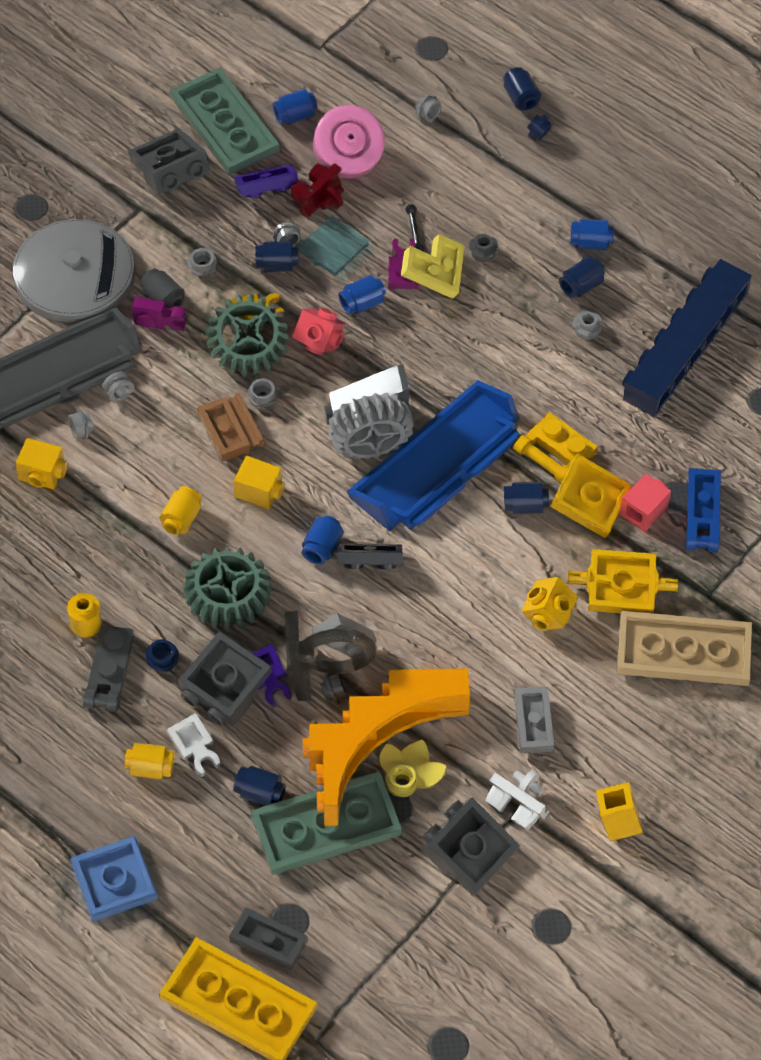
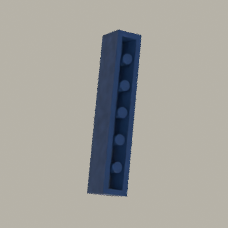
M722 259L713 268L709 267L702 277L700 286L698 288L693 287L689 292L684 307L682 309L678 307L675 310L667 329L662 328L658 332L651 350L645 349L638 361L637 368L634 371L629 370L622 382V386L625 387L623 400L655 417L747 296L752 275Z

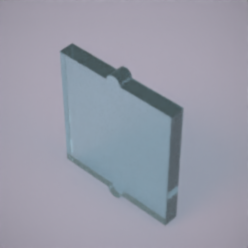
M330 216L298 246V251L312 260L314 266L319 265L336 276L369 245V240L355 232L352 226H346L333 216Z

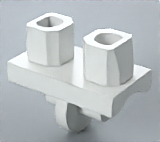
M532 769L526 776L516 770L512 779L520 784L519 787H516L497 773H494L489 780L493 786L485 802L501 813L511 799L520 803L511 819L527 831L539 817L545 819L550 812L546 809L545 805L528 795L531 791L540 797L545 788L536 783L539 778V772Z

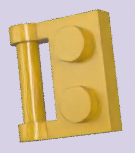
M549 412L526 435H522L516 441L513 450L520 455L525 454L553 474L555 476L554 479L561 484L576 454L578 453L591 460L597 454L598 446ZM538 444L565 465H560L534 445Z

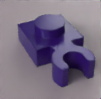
M270 644L252 653L272 668V673L258 689L266 687L264 694L266 701L272 707L277 706L274 701V694L280 690L283 691L288 700L291 699V690L280 681V679L288 676L275 646Z

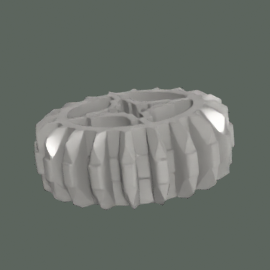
M374 392L371 396L363 394L359 399L351 398L350 403L341 404V409L333 412V417L329 419L328 434L337 454H342L344 458L352 457L353 460L360 458L368 460L370 457L375 456L379 458L382 454L389 455L391 450L398 449L400 444L408 442V437L413 434V417L405 400L399 399L398 395L390 396L388 392L382 395Z

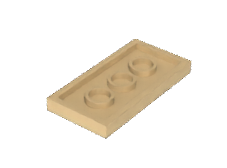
M621 611L616 674L749 686L752 622Z

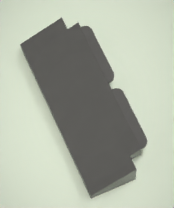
M114 306L0 358V429L15 424L73 395L97 386L115 372H127L134 368L132 356L142 351L135 326Z

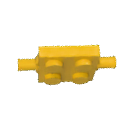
M592 549L591 564L587 572L568 570L567 584L586 585L589 594L588 611L621 614V611L654 613L655 597L658 591L676 593L678 591V579L659 578L656 569V554Z

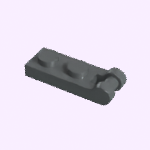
M101 625L89 681L84 693V708L94 709L95 706L106 707V711H118L134 639L133 629ZM99 690L109 691L108 694H102L98 692Z

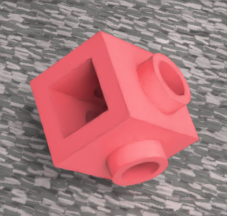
M314 307L303 309L292 338L305 344L306 350L322 355V353L335 351L341 345L345 335L343 332L345 322L337 319L338 315L329 309L320 308L319 310Z

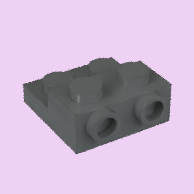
M180 128L128 151L130 161L143 172L145 182L158 194L174 191L178 188L179 184L188 180L200 179L205 172L210 170L205 150Z
M219 631L178 680L181 692H183L181 697L194 708L200 704L208 709V717L216 724L222 726L226 722L233 727L253 703L252 696L272 673V668Z
M471 797L463 803L457 800L445 811L444 815L448 819L441 827L435 823L422 836L426 843L420 850L443 873L448 871L473 896L479 892L520 845Z

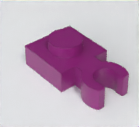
M394 238L392 246L395 257H389L388 289H418V283L401 276L403 256L406 249L398 246V238ZM410 239L409 246L415 247L414 239Z
M136 296L132 304L134 324L144 328L162 330L165 325H168L175 330H184L187 319L184 318L186 309L182 307L166 308L165 302Z

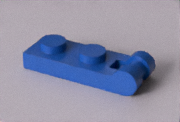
M689 468L685 550L695 551L696 548H708V552H718L721 470ZM697 529L709 530V536L697 535Z

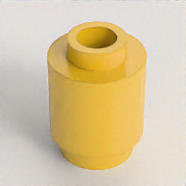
M181 486L179 490L174 491L159 517L163 528L173 535L186 534L201 509V495L196 490L187 486Z
M89 593L74 595L67 604L70 628L76 635L82 638L93 637L102 625L100 603L94 595Z
M134 742L133 749H126L124 769H130V776L160 780H163V777H172L175 751L167 750V746Z

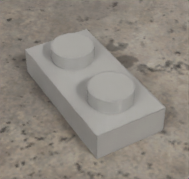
M339 613L311 629L315 641L349 657L362 654L367 647L377 642L373 630Z
M548 686L515 688L514 700L520 754L554 752Z

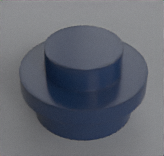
M545 113L540 117L537 114L527 126V129L530 130L528 134L530 139L535 138L537 141H540L548 133L553 125V122L549 120V115Z
M156 640L146 651V662L155 671H169L176 666L179 660L178 649L168 640Z

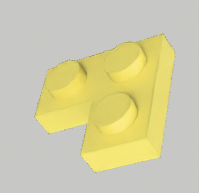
M438 234L433 239L431 255L413 246H409L404 251L401 276L453 299L459 293L465 245Z

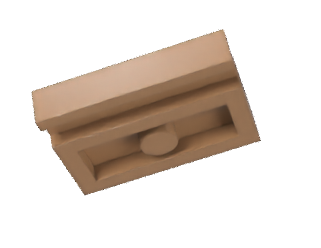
M239 392L229 399L224 397L197 407L198 416L222 462L250 452L251 448L257 446L259 448L264 447V439Z

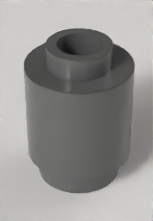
M154 268L148 271L141 279L140 285L143 288V293L149 299L165 302L166 308L181 307L183 304L184 289L165 271H159Z

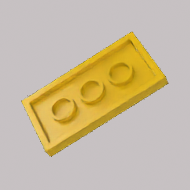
M198 937L194 939L159 993L160 1000L269 1060H285L317 1009L316 1001Z

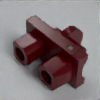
M317 163L309 172V180L313 182L311 186L302 181H298L292 186L291 198L300 204L301 215L308 219L319 207L322 210H325L327 207L337 210L343 205L341 194L344 192L338 176L341 172L340 166L334 163L330 168H327Z

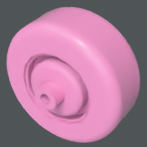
M342 105L328 111L319 121L313 137V149L318 162L327 168H330L334 163L341 167V172L338 176L347 179L361 177L370 172L379 162L385 146L384 130L379 120L367 109L356 105Z

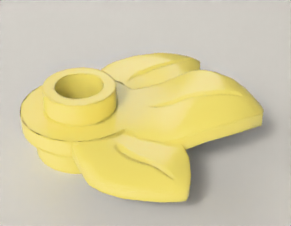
M424 740L416 741L405 747L402 751L386 743L379 756L380 766L386 773V787L391 794L397 797H408L414 794L417 789L432 788L443 778L446 771L445 764L429 762V752ZM400 779H404L408 782V784L399 785L396 782Z

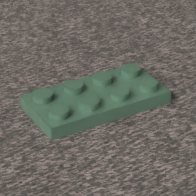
M217 68L170 90L172 101L228 175L280 151L278 141L221 68Z
M380 771L349 780L340 803L338 826H324V812L317 813V792H324V788L251 810V818L271 875L402 835L401 825Z

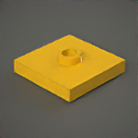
M577 453L550 507L601 537L606 538L620 512L622 498L628 493L632 485Z

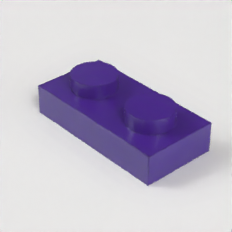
M291 164L234 177L236 189L241 196L247 198L259 197L263 192L269 190L286 191L299 181L298 174Z

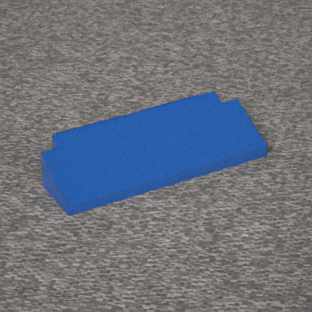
M477 380L411 436L408 442L403 443L347 491L349 498L389 532L400 522L410 530L417 525L423 524L458 494L471 477L481 474L520 438L515 425L520 418L512 395Z

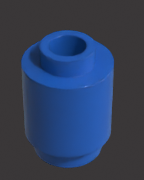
M305 88L280 96L278 101L272 103L278 123H286L287 125L313 117L315 115L314 110L318 108L313 92L308 93Z
M579 219V222L571 223V246H578V249L607 250V244L613 245L614 226H608V220Z
M368 275L344 286L343 291L338 293V297L347 314L353 312L358 314L383 303V295L386 294V290L379 278L375 279L372 275Z
M331 516L317 517L314 520L302 543L303 549L301 553L306 560L313 564L323 565L325 561L331 559L344 534L337 519Z

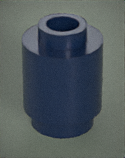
M515 67L504 75V88L518 110L533 109L541 99V92L530 73L521 67Z
M292 241L263 242V245H256V269H263L264 272H293V265H299L298 247H293Z
M586 257L563 272V276L559 278L560 287L569 298L581 297L604 282L605 269L599 260Z
M542 482L512 483V486H504L505 512L513 511V514L543 513V507H549V488H542Z
M242 766L237 773L233 786V792L240 794V798L264 806L282 801L286 790V784L282 783V775L254 766L249 768Z

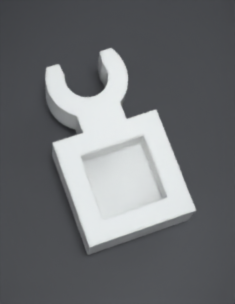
M196 713L167 729V735L182 759L185 761L193 756L195 759L194 769L200 777L205 775V771L201 766L204 760L212 761L215 768L220 767L218 755L211 750H207V747L213 744V740Z

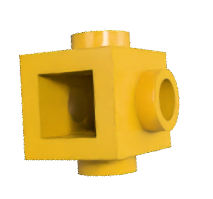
M559 577L536 580L532 589L527 594V600L521 612L531 621L535 628L541 631L564 628L570 619V614L578 596Z

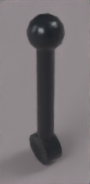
M408 204L405 211L410 217L415 248L424 252V246L420 244L415 217L417 207L414 204Z

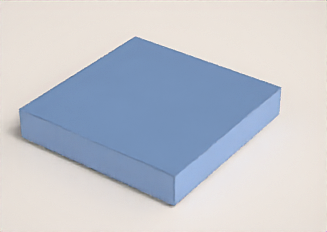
M136 836L70 858L92 922L158 900L156 889Z

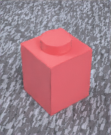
M645 474L622 498L620 515L646 532L667 510L671 490L661 480L654 479Z

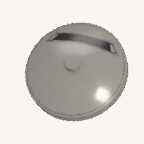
M69 219L46 225L34 232L23 242L14 259L13 276L19 297L34 313L56 322L78 323L115 306L117 308L132 289L135 278L133 254L128 243L115 230L95 221Z

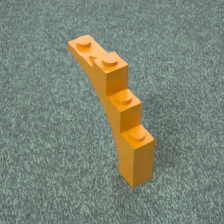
M468 668L388 670V683H382V696H350L349 710H343V723L309 724V737L302 738L303 758H310V771L317 772V785H324V792H317V813L324 812V826H338L340 803L346 786L358 766L376 747L395 734L415 725L445 717L469 715L470 687Z

